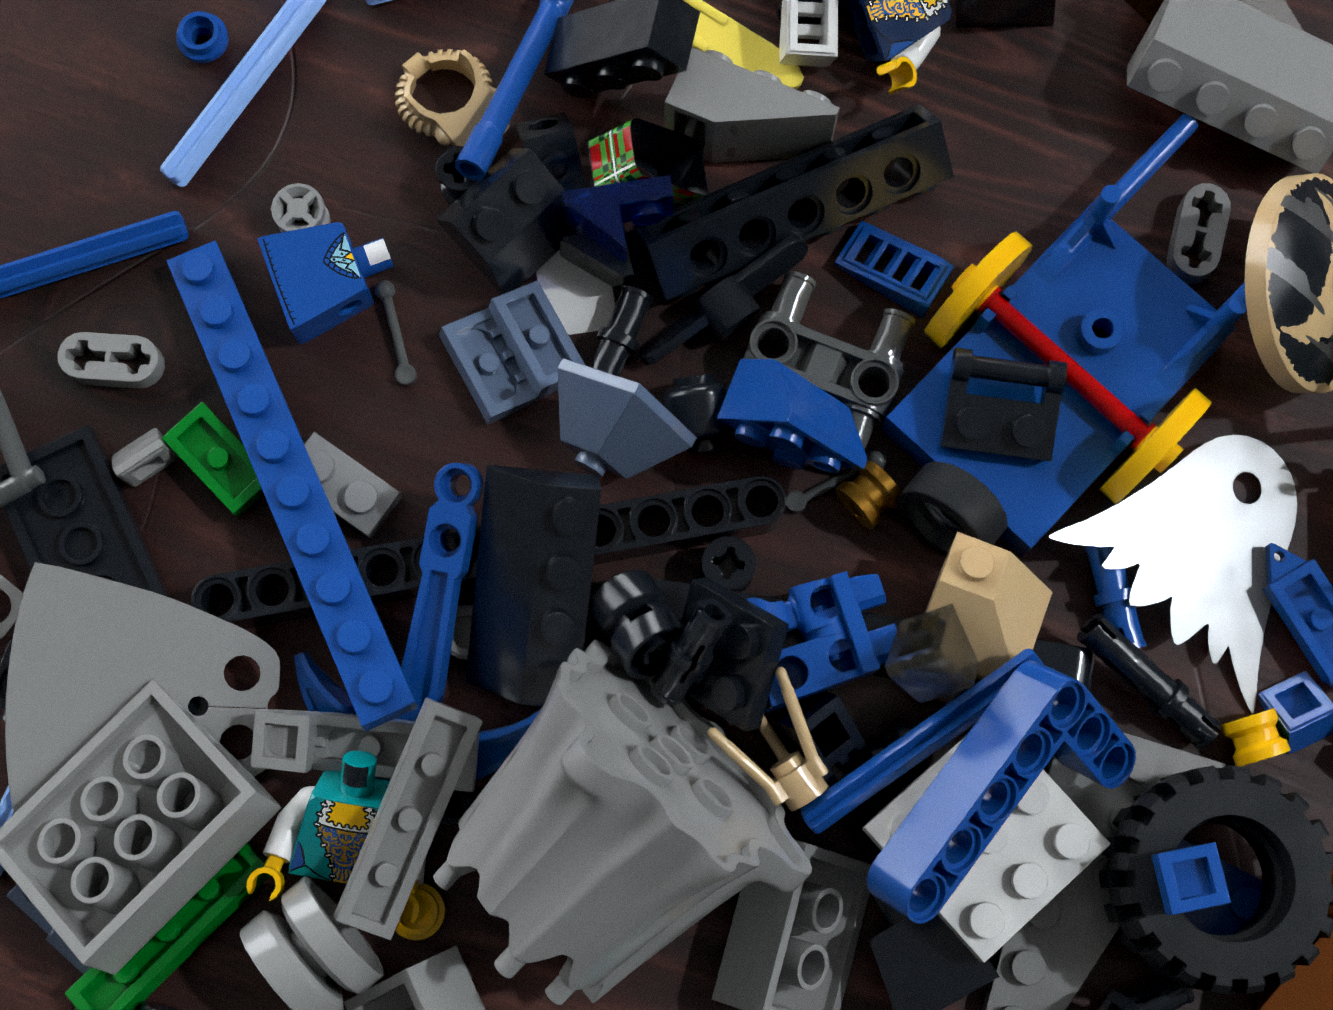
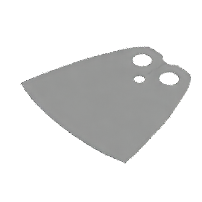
M35 562L17 613L7 677L5 712L6 762L14 814L152 679L157 681L191 715L188 703L193 697H203L207 700L208 706H214L208 707L207 712L203 715L192 716L219 743L222 733L232 725H244L254 731L255 710H258L256 708L268 709L270 698L279 689L280 659L276 651L249 631L170 597L91 574ZM244 655L251 657L260 667L259 681L249 690H235L225 681V666L229 660L236 656ZM251 755L245 759L238 760L254 777L265 770V768L251 767Z

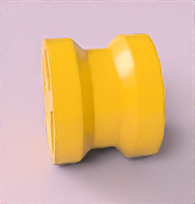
M1275 708L1222 724L1224 735L1233 740L1236 748L1233 755L1236 766H1245L1291 751L1288 741L1280 737L1277 731L1276 723L1279 717Z

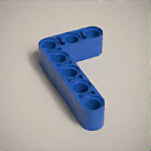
M1037 661L1022 663L1012 673L875 858L867 876L868 890L873 896L917 924L926 923L940 912L1053 755L1061 764L1108 789H1113L1122 785L1129 778L1134 768L1136 750L1133 744L1080 681Z

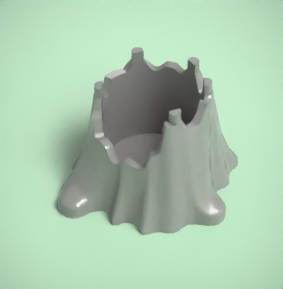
M593 640L585 652L578 648L574 649L569 655L567 662H563L560 665L541 711L510 755L458 822L460 831L453 839L447 860L433 875L437 885L447 891L460 876L472 871H478L480 880L477 897L480 903L490 915L503 918L509 923L508 947L494 961L495 968L502 976L509 979L512 978L525 963H533L561 954L568 956L559 975L545 989L548 998L558 1005H562L575 990L583 989L582 991L590 1001L595 1003L636 968L713 909L748 885L761 884L775 891L791 892L796 890L812 873L809 859L786 828L784 823L785 811L782 804L775 806L765 790L727 756L707 734L708 730L713 727L725 736L723 729L718 724L700 716L688 704L685 698L679 705L675 706L660 702L651 693L652 686H650V683L656 675L640 679L630 677L613 650L599 640Z

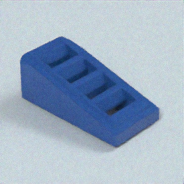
M862 220L834 262V266L922 319L926 316L955 267L941 257ZM869 241L876 246L865 263L862 264L855 261L854 259L865 242ZM884 251H886L893 257L883 273L873 268ZM904 262L911 267L900 282L892 277L900 264ZM921 272L929 278L919 291L911 286Z

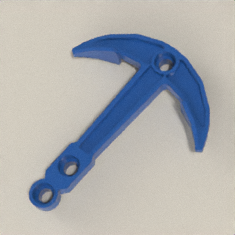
M468 463L447 464L439 470L435 477L434 490L438 501L429 508L419 561L422 577L401 666L418 708L395 719L416 721L426 697L443 704L461 581L469 570L478 522V515L473 505L481 498L484 490V480L481 473L476 467ZM461 475L467 476L471 483L469 492L464 496L459 494L456 489V481ZM452 529L460 536V545L456 550L450 549L446 544V535ZM307 651L294 656L297 680L303 700L309 711L356 714L347 690L335 683L315 663ZM541 709L516 724L478 732L480 734L476 780L500 768L522 739ZM375 777L378 779L391 780V778Z

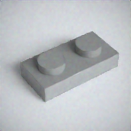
M313 432L305 446L334 513L369 539H372L402 499V494L316 432Z

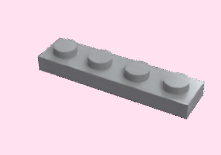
M425 698L334 912L336 921L391 940L483 721L430 698Z

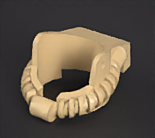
M440 49L438 53L428 52V56H422L417 52L401 65L405 74L400 76V83L396 85L395 105L398 109L397 112L402 117L403 122L408 124V127L412 130L416 129V132L420 134L424 132L425 136H433L442 145L464 146L472 129L480 122L497 89L492 87L493 82L489 71L485 69L486 67L482 62L479 63V59L472 57L464 49L462 51L457 50L456 52H453V49H447L446 52ZM429 69L432 71L441 69L455 70L471 80L474 90L470 100L463 108L455 112L439 114L425 109L413 98V92L417 85L416 80Z

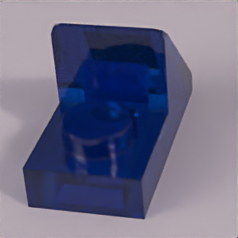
M670 175L562 191L566 222L623 262H627L623 223L632 222L637 226H648L661 222L665 216L673 215L674 195Z

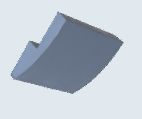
M538 280L492 298L488 308L442 326L439 333L443 345L487 425L505 418L557 391L558 366L563 358L585 365Z

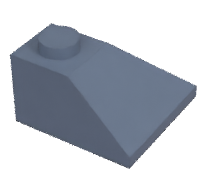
M564 358L559 364L560 440L577 454L574 462L583 470L592 475H598L600 478H602L606 471L628 479L693 446L697 437L640 383Z

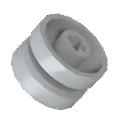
M306 876L301 878L281 896L282 911L286 920L278 914L263 910L240 929L239 936L255 966L274 991L292 1010H344L343 995L339 985L347 991L363 994L384 976L383 966L361 932L355 927L335 920L334 912L338 904L322 887Z

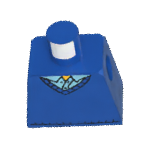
M340 222L257 238L289 329L300 345L309 342L371 307L374 301L365 278L394 268L383 237L354 247L344 224Z

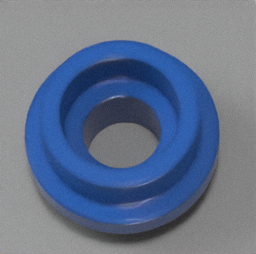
M196 11L186 15L181 20L176 32V42L181 53L190 61L209 63L218 59L225 52L229 43V34L220 18L211 13ZM200 36H212L208 42L196 45V41Z

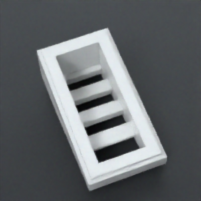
M782 0L779 63L795 66H830L838 57V0H822V3ZM798 16L821 18V25L798 24ZM798 38L819 40V44L798 43Z

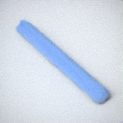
M287 0L162 163L160 171L166 179L179 187H184L189 183L327 0Z

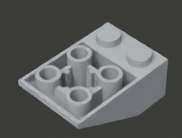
M692 47L687 70L677 74L665 100V128L694 138L701 147L703 160L709 163L788 159L831 142L840 107L833 105L826 96L816 91L805 90L801 92L782 84L778 77L767 71L755 70L752 72L737 66L723 53L715 50L703 52Z

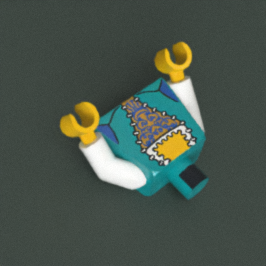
M365 751L345 753L342 759L341 772L333 770L324 771L316 786L303 787L280 811L263 852L267 856L265 865L254 870L247 879L246 888L249 894L254 892L258 877L263 873H267L275 879V889L271 893L269 901L280 896L285 886L284 876L280 872L283 863H290L288 871L290 874L347 884L390 783V780L375 778L377 758L373 754ZM426 858L408 898L414 909L412 924L418 923L426 912L425 902L417 894V885L423 884Z

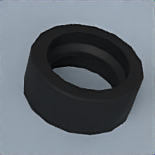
M939 461L925 464L898 498L900 513L908 527L924 543L945 557L957 532L994 545L1007 528V516L997 497L985 484L969 472L953 464Z

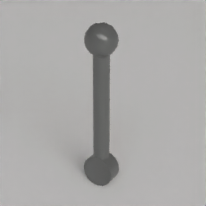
M382 280L377 283L375 294L383 301L398 362L395 377L401 385L411 386L417 380V372L408 362L393 302L396 292L395 286L390 281Z
M873 450L868 453L867 461L870 460L876 463L882 469L886 466L887 457L882 451ZM849 468L804 493L800 491L790 492L786 497L787 509L793 514L802 513L807 507V502L838 487L843 482L859 476V469Z

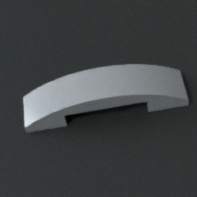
M258 709L255 710L251 767L306 773L312 769L341 772L342 759L345 753L365 751L377 758L375 777L392 778L415 721L393 719L365 732L357 714ZM480 733L476 736L454 790L473 792L475 790Z

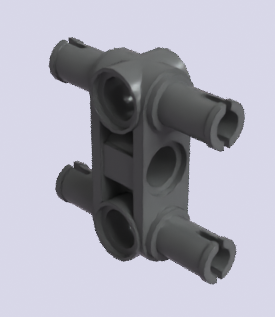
M788 270L784 274L783 283L771 311H766L759 317L757 325L751 332L750 342L743 359H772L762 355L758 346L768 340L781 343L786 349V354L775 360L848 406L865 450L874 426H879L885 421L904 374L903 364L900 362V359L916 320L908 313L886 308L871 348L868 350L804 327L800 322L811 293L815 290L817 283L806 274ZM866 378L876 379L884 386L886 394L876 398L868 397L861 391L858 382Z

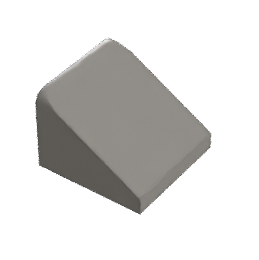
M153 428L116 452L111 460L115 474L131 487H136L176 461L177 456L162 439L163 435L157 428Z

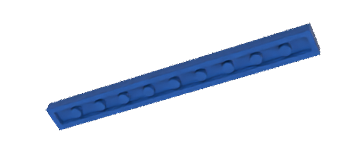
M216 240L166 260L362 728L367 732L417 709L418 705Z

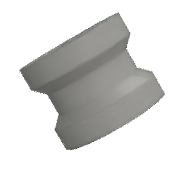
M295 183L287 185L279 190L273 198L271 206L272 217L281 233L331 223L330 213L322 197L316 189L307 184ZM295 220H297V221L303 220V221L306 222V224H305V223H301V224H300V223H296V224H295Z

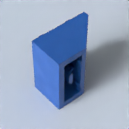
M740 359L717 419L736 429L734 433L735 438L754 447L767 448L774 453L772 456L773 461L793 470L800 471L804 465H812L822 471L837 474L840 468H865L868 459L848 406L775 359Z

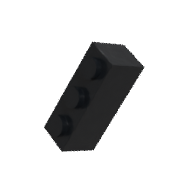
M616 0L559 17L544 75L561 84L563 91L567 94L579 98H589L595 93L611 89L621 90L625 89L627 85L647 80L658 81L664 76L684 72L687 70L700 11L683 0Z

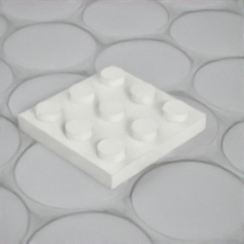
M969 731L862 828L880 850L887 844ZM1043 769L938 915L977 960L985 963L1110 845V842Z

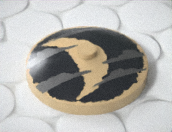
M1319 173L1288 176L1279 180L1268 190L1253 219L1245 259L1246 308L1255 347L1264 367L1275 382L1283 389L1296 394L1326 393L1333 390V179Z

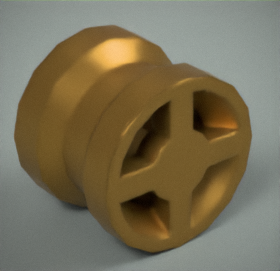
M870 460L867 461L864 469H859V476L852 482H843L836 488V494L845 508L857 521L868 529H873L880 522V514L887 508H896L898 506V498L902 493L893 479L880 466Z

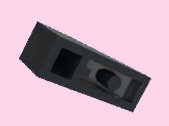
M824 691L798 701L818 756L829 771L823 776L824 781L828 785L827 789L874 757L838 695ZM787 707L771 711L766 715V719L772 725L789 754L799 751L802 757L805 758ZM890 784L838 820L847 834L871 862L875 860L881 850L862 828L897 797Z

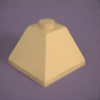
M957 532L946 555L911 653L982 680L1023 650L1029 648L1033 650L1052 591L1011 551Z

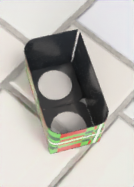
M634 118L588 141L593 186L596 193L662 213L708 194L703 153L698 142L690 136L640 118ZM637 166L647 170L652 178L643 175Z

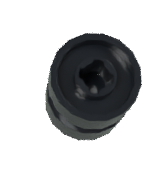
M631 570L616 575L604 583L594 593L589 602L588 613L605 639L611 642V649L627 674L637 679L648 678L658 674L668 657L667 648L669 642L676 633H682L685 626L673 608L667 606L665 596L651 575L643 570Z

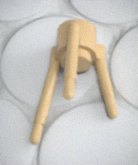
M778 667L775 675L805 758L802 757L799 751L789 754L764 715L759 729L779 760L770 768L775 777L773 780L718 729L712 727L708 730L707 734L727 756L765 790L775 806L785 802L790 811H795L816 799L828 788L823 776L829 771L818 756L787 671L783 667Z

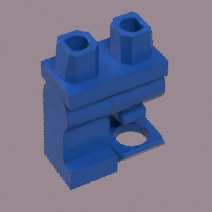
M847 571L832 575L829 578L797 585L788 591L789 597L786 602H768L755 597L746 599L788 623L787 632L798 629L802 633L805 642L782 649L777 668L783 667L786 669L798 701L871 676L880 669V665L887 663L904 652V646L895 624L867 631L861 612L883 606L886 603L885 592L878 574L849 578ZM776 675L774 676L766 705L767 713L786 706Z

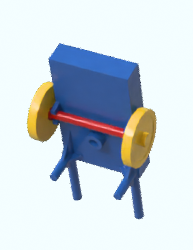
M1182 114L1115 185L1105 186L1094 202L1084 210L1013 286L1009 285L1001 295L1002 287L1024 262L1033 246L1017 231L1003 239L977 266L972 263L964 270L951 286L954 290L953 293L947 298L927 325L925 335L942 348L954 339L979 313L981 316L966 335L886 417L880 429L920 467L935 461L953 464L969 472L985 484L997 497L1007 516V528L999 538L1021 558L1044 536L1131 442H1134L1130 446L1134 451L1099 489L1114 504L1119 503L1153 468L1161 474L1183 451V448L1177 443L1206 412L1212 402L1195 388L1158 426L1154 423L1150 426L1147 424L1237 328L1234 325L1247 311L1245 281L1216 310L1112 220L1118 211L1198 129V123L1188 114ZM1092 328L1102 329L1106 334V338L1097 337L1093 333ZM955 347L972 349L974 356L1047 365L1049 360L1067 363V377L1061 397L1051 461L956 449L939 445L951 361ZM969 377L966 393L1040 403L1042 387Z

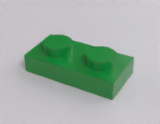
M203 402L197 405L162 437L171 449L237 518L264 495L244 445Z

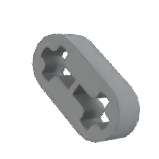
M1202 183L1194 186L1186 193L1177 208L1167 253V267L1186 284H1196L1204 281L1215 270L1221 258L1231 211V202L1227 193L1221 187L1214 184ZM1200 200L1208 202V211L1212 212L1203 227L1198 226L1200 209L1195 207ZM1194 241L1199 242L1197 258L1204 260L1197 268L1190 267L1189 258L1185 256V253L1190 249Z
M93 332L74 333L60 344L57 353L58 363L62 371L77 383L84 385L135 389L148 388L158 382L165 369V360L161 351L150 340L137 335ZM86 348H89L97 357L105 358V361H88L85 365V370H82L74 362L75 356H83ZM138 351H142L147 359L150 360L149 365H140L136 374L127 364L118 363L119 359H136Z

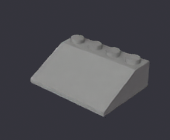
M152 679L0 827V864L83 965L115 975L282 807L225 747L157 681Z

